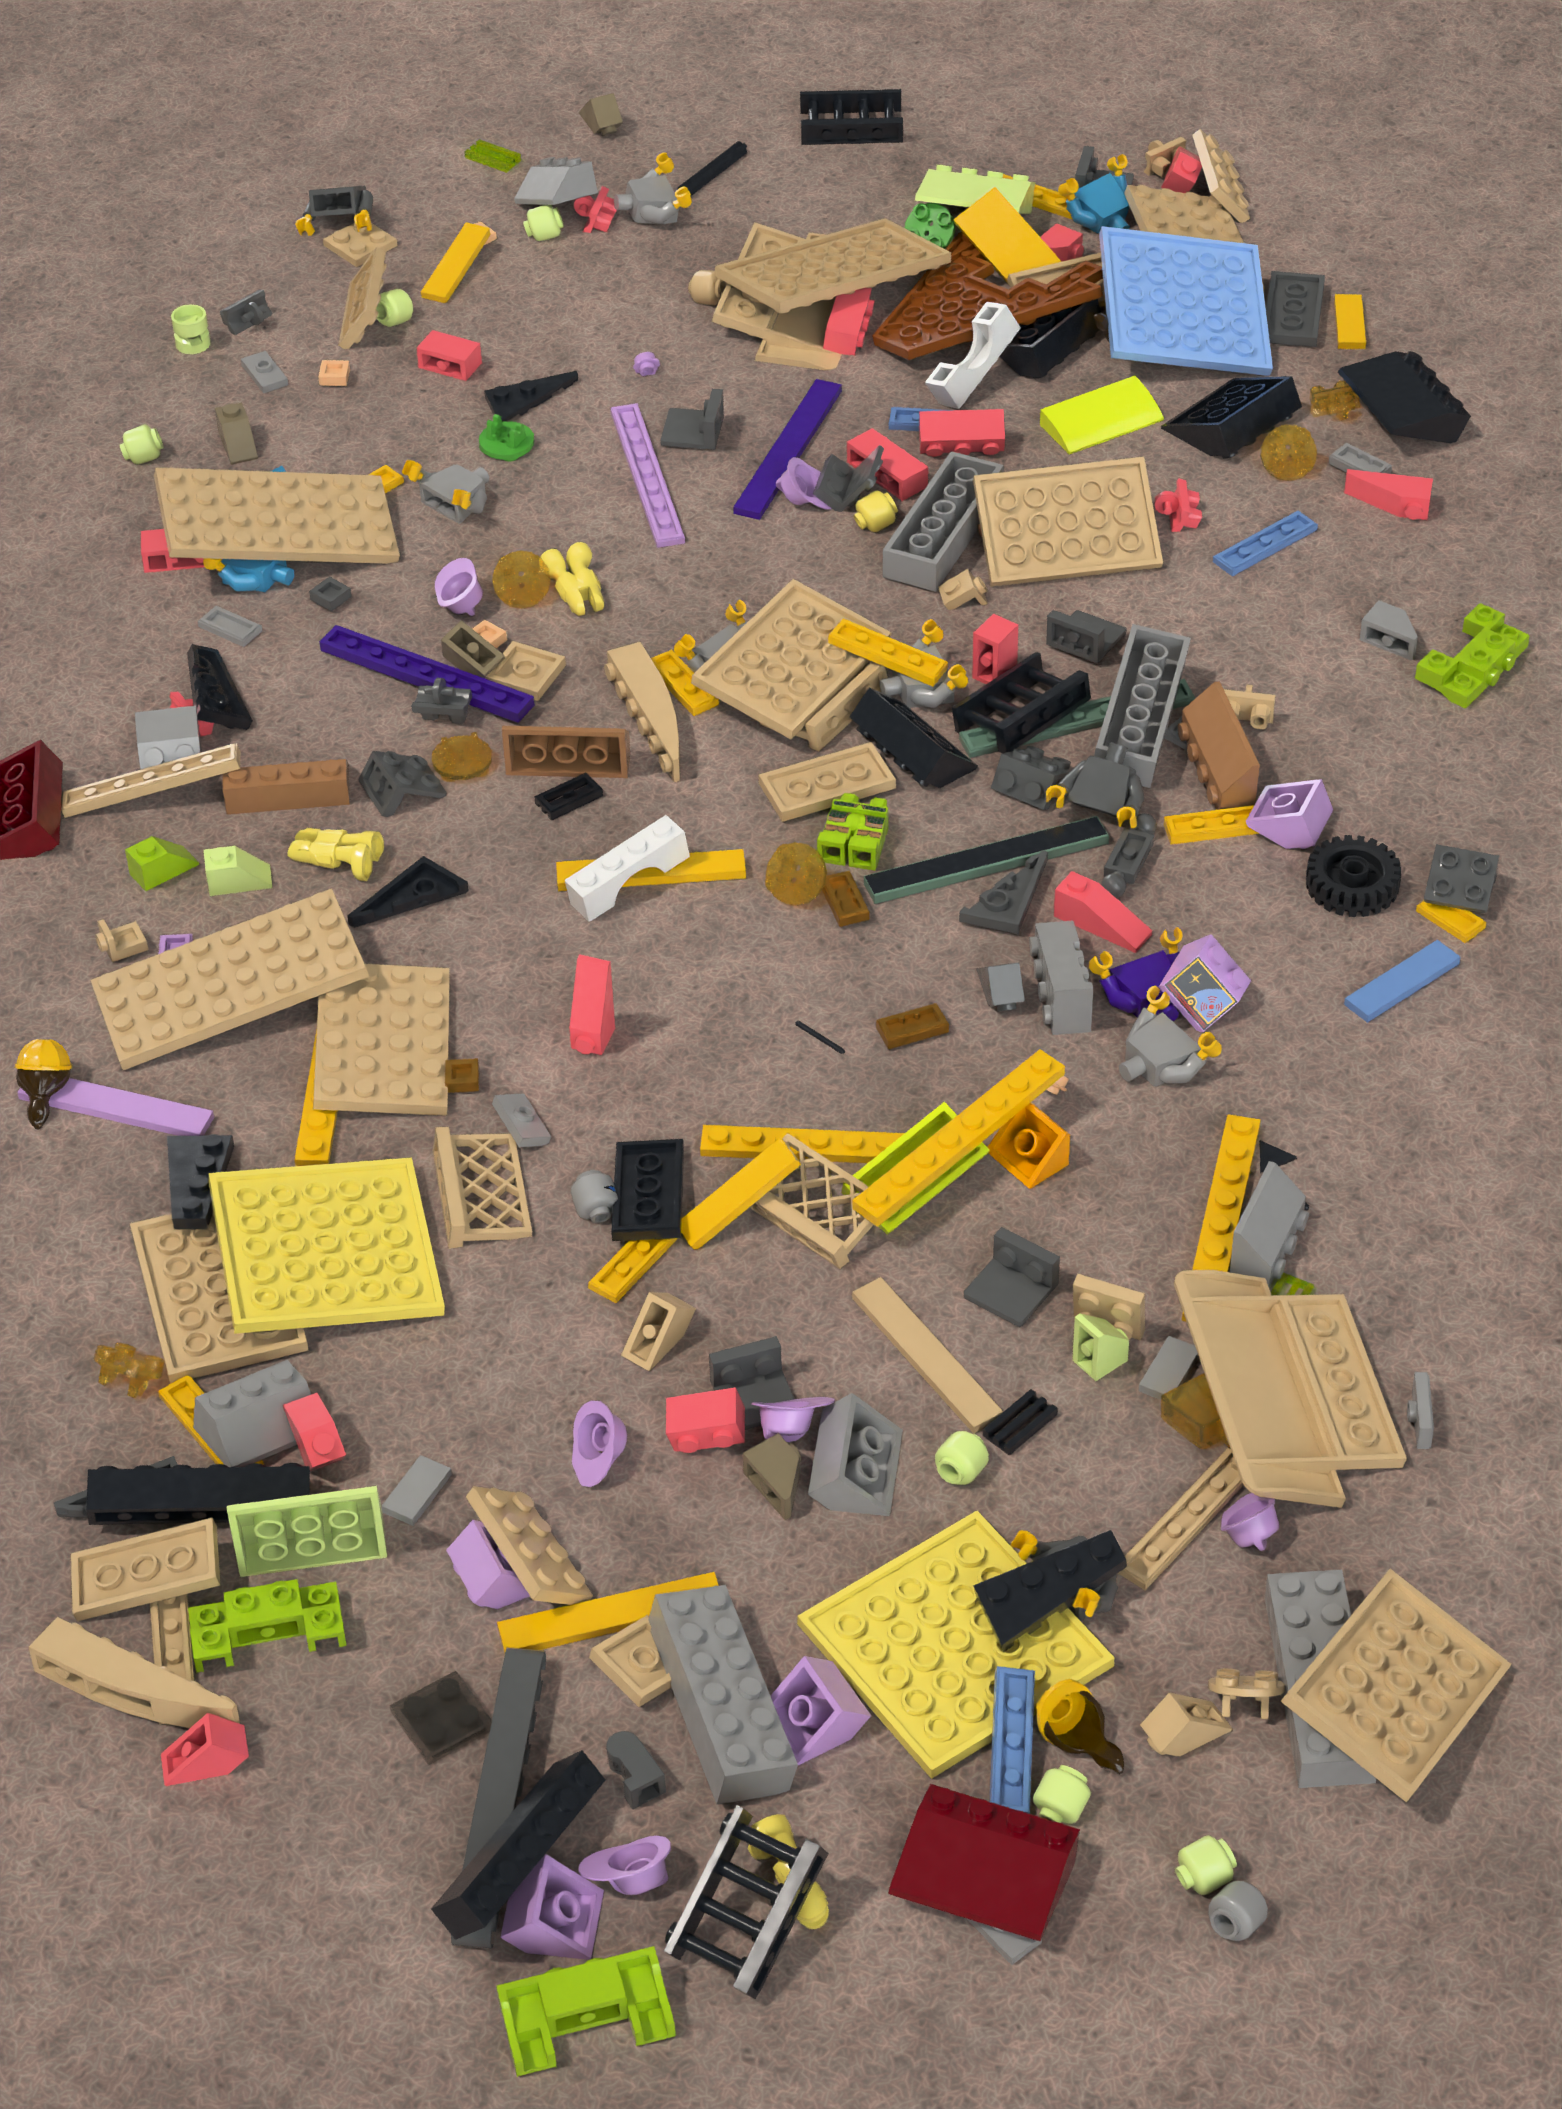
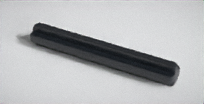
M737 141L683 182L677 189L687 187L692 196L747 154V145Z

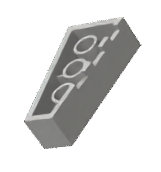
M1074 921L1035 923V937H1029L1030 955L1037 956V959H1034L1035 979L1041 978L1042 981L1038 982L1039 1001H1046V1005L1042 1006L1044 1025L1050 1024L1052 1035L1091 1032L1092 982H1088L1089 972L1088 968L1084 967L1083 951L1080 950V941Z

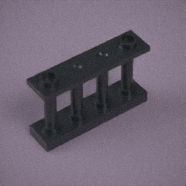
M901 89L800 92V114H808V119L801 120V145L903 143V117H895L894 112H901ZM869 112H884L885 118H869ZM834 113V119H818V114ZM844 113H859V118L844 119Z
M1035 652L952 706L955 732L959 734V732L965 731L976 724L996 734L998 752H1012L1091 699L1088 673L1078 670L1065 680L1043 671L1041 653ZM1038 682L1051 687V689L1043 694L1030 688ZM1018 696L1030 701V703L1021 708L1009 703V701ZM996 710L1009 715L1001 722L988 717V715Z
M737 1805L734 1812L728 1813L720 1827L721 1837L679 1921L674 1922L667 1931L665 1937V1944L667 1945L664 1952L680 1960L685 1951L688 1950L734 1974V1979H736L733 1985L734 1988L756 1999L829 1853L820 1845L807 1839L802 1847L798 1846L795 1849L748 1826L753 1816ZM742 1840L788 1863V1867L791 1870L784 1884L776 1885L731 1863L730 1861L740 1841ZM722 1877L771 1900L772 1908L766 1921L761 1920L758 1922L712 1899ZM704 1913L751 1936L754 1945L748 1957L744 1956L740 1959L695 1936L694 1933Z

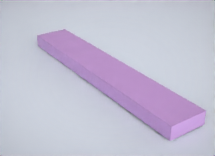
M69 1078L62 1089L53 1094L49 1099V1106L177 1136H204L214 1119L212 1110ZM20 1088L17 1092L19 1099L30 1101L29 1096Z

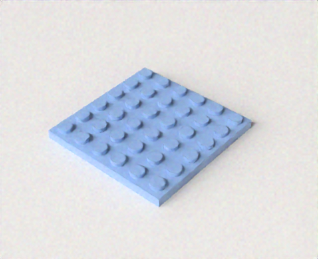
M1101 227L1099 239L1111 358L1270 376L1273 365L1258 245Z

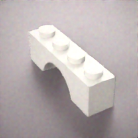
M986 302L972 320L973 342L966 358L957 365L940 362L926 380V385L939 404L960 409L1021 329L1007 305Z
M667 815L661 817L565 879L570 904L588 922L614 907L620 888L636 872L644 868L656 867L666 873L689 858L685 832Z

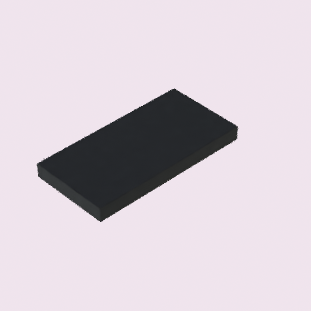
M683 1139L616 1142L614 1185L618 1199L613 1204L612 1241L681 1238L684 1169Z

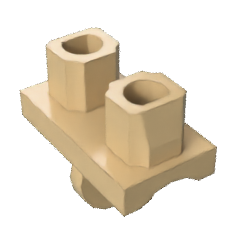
M1179 137L1164 145L1159 140L1152 141L1148 146V152L1145 153L1147 167L1144 173L1148 176L1156 173L1161 178H1165L1178 147L1186 148V140L1183 137Z
M1249 684L1246 685L1245 692L1224 689L1238 720L1251 721L1250 725L1256 729H1265L1268 723H1273L1276 695L1252 693L1253 685Z

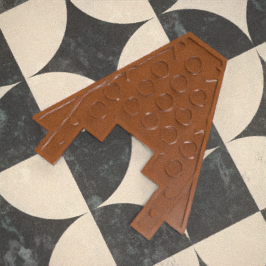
M960 232L945 249L951 252V263L941 265L938 269H928L872 337L875 346L908 360L963 342L973 341L972 320L986 302L1007 305L1018 324L1029 325L1034 323L1036 318L1102 297V287L1095 284L1103 279L1102 266L1084 261L1048 284L1028 277L1010 289H1006L985 280V278L994 273L993 263L988 262L970 240Z

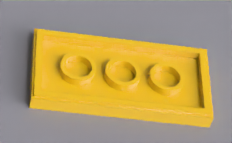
M996 187L953 219L954 224L985 259L993 263V268L1007 283L1009 274L1061 262Z

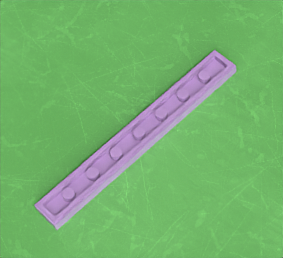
M638 403L612 407L611 415L657 548L684 544L685 537Z

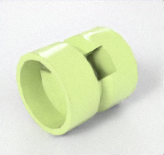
M192 304L176 308L171 314L176 349L185 354H197L205 351L210 346L205 309Z

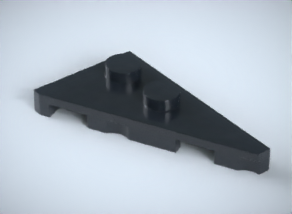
M577 371L535 380H525L508 386H498L494 389L485 390V399L493 415H500L502 422H507L518 414L522 416L529 409L537 407L552 398V393L557 390L570 387L575 381H578L579 377Z
M423 856L348 914V924L356 928L465 894L469 891L468 881Z

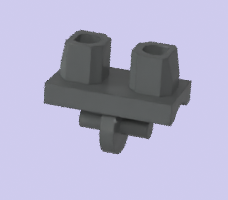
M259 289L221 310L220 315L223 324L228 326L232 334L237 335L253 325L261 324L264 319L272 315V312L266 303L264 290Z
M436 678L433 686H419L417 698L411 705L413 713H421L422 718L425 720L434 721L440 715H449L452 723L463 724L468 715L472 691L471 689L447 687L444 678Z

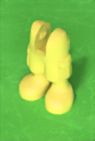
M577 542L570 546L566 555V563L562 554L557 549L545 551L539 559L542 572L549 578L556 580L555 588L564 602L568 603L571 611L577 616L585 615L583 601L589 600L595 612L604 608L600 582L593 570L588 569L592 559V552L590 547L583 542Z
M306 828L296 834L295 841L290 844L287 854L292 860L331 869L340 867L341 861H344L351 865L352 873L357 880L368 881L372 873V861L378 862L384 851V840L381 833L377 831L348 834L346 830Z
M772 1815L751 1826L795 1849L797 1848L791 1826L785 1815ZM750 1844L748 1845L751 1856L756 1860L772 1857V1855ZM780 1859L774 1865L773 1870L778 1883L784 1884L791 1869H789L788 1863ZM814 1882L797 1916L800 1923L809 1929L822 1927L827 1922L829 1916L827 1897L817 1882Z

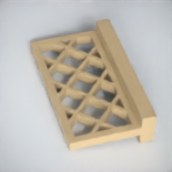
M875 662L866 665L855 678L850 680L838 694L805 724L806 728L803 727L795 736L808 740L809 748L816 751L822 750L853 721L850 715L869 687L881 692L880 680L888 678L886 667Z
M436 1127L433 1155L449 1249L463 1247V1241L512 1240L532 1237L518 1151L512 1135H450L449 1127ZM508 1144L509 1148L503 1156L490 1149L493 1146ZM469 1146L475 1152L467 1157L459 1152L457 1147ZM483 1155L494 1163L487 1169L475 1161ZM500 1167H503L513 1172V1175L509 1179L504 1180L496 1175L495 1172ZM469 1168L480 1176L472 1182L461 1175V1173ZM486 1180L498 1186L492 1194L480 1187ZM505 1191L518 1198L512 1205L499 1199ZM474 1193L484 1199V1201L475 1206L465 1198ZM492 1204L503 1211V1213L494 1218L484 1210ZM511 1216L521 1221L523 1227L510 1228L503 1222ZM477 1217L488 1224L486 1228L470 1229L469 1223Z
M787 1133L783 1140L789 1147L791 1146L799 1151V1162L801 1165L795 1170L801 1169V1181L783 1184L782 1180L749 1208L841 1269L849 1262L847 1256L849 1252L874 1225L862 1215L857 1214L853 1210L852 1200L869 1186ZM815 1166L824 1168V1178L807 1180L806 1168ZM839 1183L850 1185L849 1195L832 1197L831 1185ZM826 1186L827 1198L808 1201L807 1189ZM802 1190L803 1202L788 1204L784 1201L785 1192ZM851 1203V1216L834 1218V1205ZM828 1207V1219L820 1221L810 1219V1209ZM853 1224L854 1231L845 1242L835 1236L836 1226Z

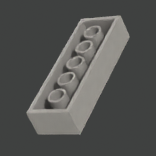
M951 451L883 548V578L936 592L938 586L942 584L977 532L978 524H980L973 485L974 475L1004 472V465Z
M1132 624L1094 756L1105 759L1110 742L1127 747L1122 765L1136 770V775L1140 778L1141 785L1151 788L1186 663L1191 638Z
M1342 1569L1267 1574L1265 1604L1279 1681L1285 1684V1692L1282 1694V1699L1351 1616ZM1284 1705L1298 1788L1376 1783V1778Z
M726 1585L656 1594L648 1619L651 1625L650 1632L666 1674H670L671 1687L716 1805L773 1796L790 1791L798 1764Z

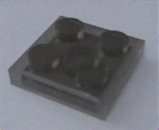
M457 1671L390 1705L392 1715L428 1765L490 1732L491 1718Z

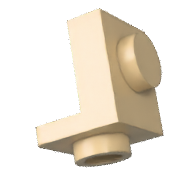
M968 569L938 586L943 603L948 610L956 609L974 597L981 605L988 604L984 594L988 591L985 583L979 576L975 578Z
M104 919L97 921L100 933L95 934L98 947L101 952L106 951L112 962L148 950L147 940L136 921L109 930Z

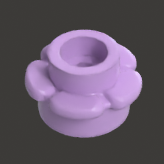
M643 352L635 357L633 369L636 373H640L641 376L653 375L658 370L660 362L653 353Z

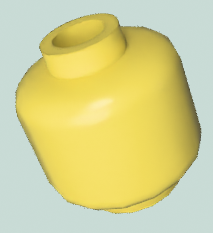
M876 490L857 501V513L854 514V519L862 530L867 527L871 532H878L895 522V514L898 512L894 500L887 492L883 494L881 491Z

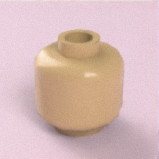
M699 270L693 275L688 289L694 302L716 306L727 284L715 276V271Z

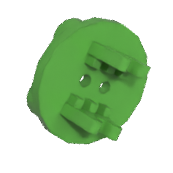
M919 203L914 206L913 211L905 222L904 228L945 249L954 237V217L947 208L938 203Z
M494 414L493 421H487V428L479 435V448L481 452L491 458L508 462L517 460L519 457L530 452L534 446V433L529 427L513 421L502 422L501 416Z

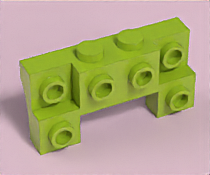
M1479 603L1464 618L1462 632L1474 638L1454 658L1432 649L1417 664L1415 679L1435 688L1450 702L1466 709L1489 685L1492 687L1496 685L1500 674L1504 670H1511L1516 658L1528 647L1530 635L1504 624V613Z
M298 1579L276 1581L272 1584L250 1588L242 1587L233 1591L223 1592V1602L188 1608L196 1673L204 1672L203 1661L225 1657L226 1666H234L232 1648L306 1635L309 1652L317 1651L315 1641L333 1637L338 1638L339 1647L347 1646L336 1581L299 1588Z
M654 1946L608 1958H593L584 1964L568 1968L557 1967L548 1970L544 1974L496 1985L498 2001L517 2077L557 2067L555 2051L551 2040L553 2037L624 2019H629L636 2046L676 2036L675 2022Z

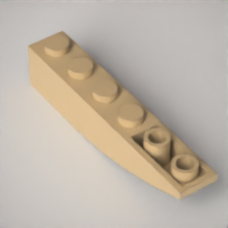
M641 642L607 651L608 663L604 665L607 679L614 681L619 699L626 701L630 717L636 718L640 734L647 736L649 748L653 754L657 753L663 772H668L674 782L680 781V749L677 719L670 693L661 674Z
M57 1617L29 1646L35 1672L95 1702L124 1713L186 1728H191L207 1713L240 1724L237 1705L227 1696H218L206 1690L198 1682L188 1681L174 1674L165 1666L159 1667L145 1660L137 1652L126 1651L116 1646L110 1639L106 1637L100 1638L86 1631L77 1623H69Z

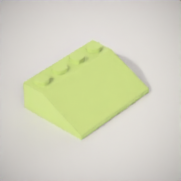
M937 165L936 170L928 169L915 196L916 201L970 207L996 187L1019 214H1031L1035 182L1028 181L1029 176L1013 174V179L1003 178V173L988 171L987 176L977 175V169L962 168V173L952 172V166Z
M377 1486L227 1506L240 1577L387 1558L384 1521Z

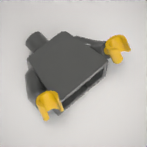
M365 185L309 190L310 200L304 210L303 218L298 219L295 223L300 235L306 231L308 236H311L315 232L311 221H314L316 216L359 213L354 216L357 232H360V228L367 226V230L371 231L370 215L373 206V195L370 191L366 190Z
M1111 742L1105 759L1090 755L1087 760L1081 761L1068 772L1057 785L1050 786L1046 791L1047 803L1053 797L1058 798L1056 801L1057 808L1063 807L1064 798L1068 796L1067 800L1073 804L1117 817L1119 827L1122 826L1125 820H1130L1131 828H1136L1137 826L1136 816L1141 809L1145 797L1141 780L1136 775V770L1122 765L1128 748Z
M1020 1530L1010 1546L1020 1549L1018 1556L1021 1560L1025 1561L1028 1558H1033L1031 1559L1032 1562L1087 1540L1085 1536H1077L1070 1540L1042 1542L1037 1541L1036 1537L1030 1532ZM1117 1574L1094 1590L1088 1588L1079 1589L1076 1598L1071 1601L1072 1605L1069 1609L1080 1621L1086 1616L1092 1617L1094 1613H1105L1111 1610L1118 1590L1116 1583Z

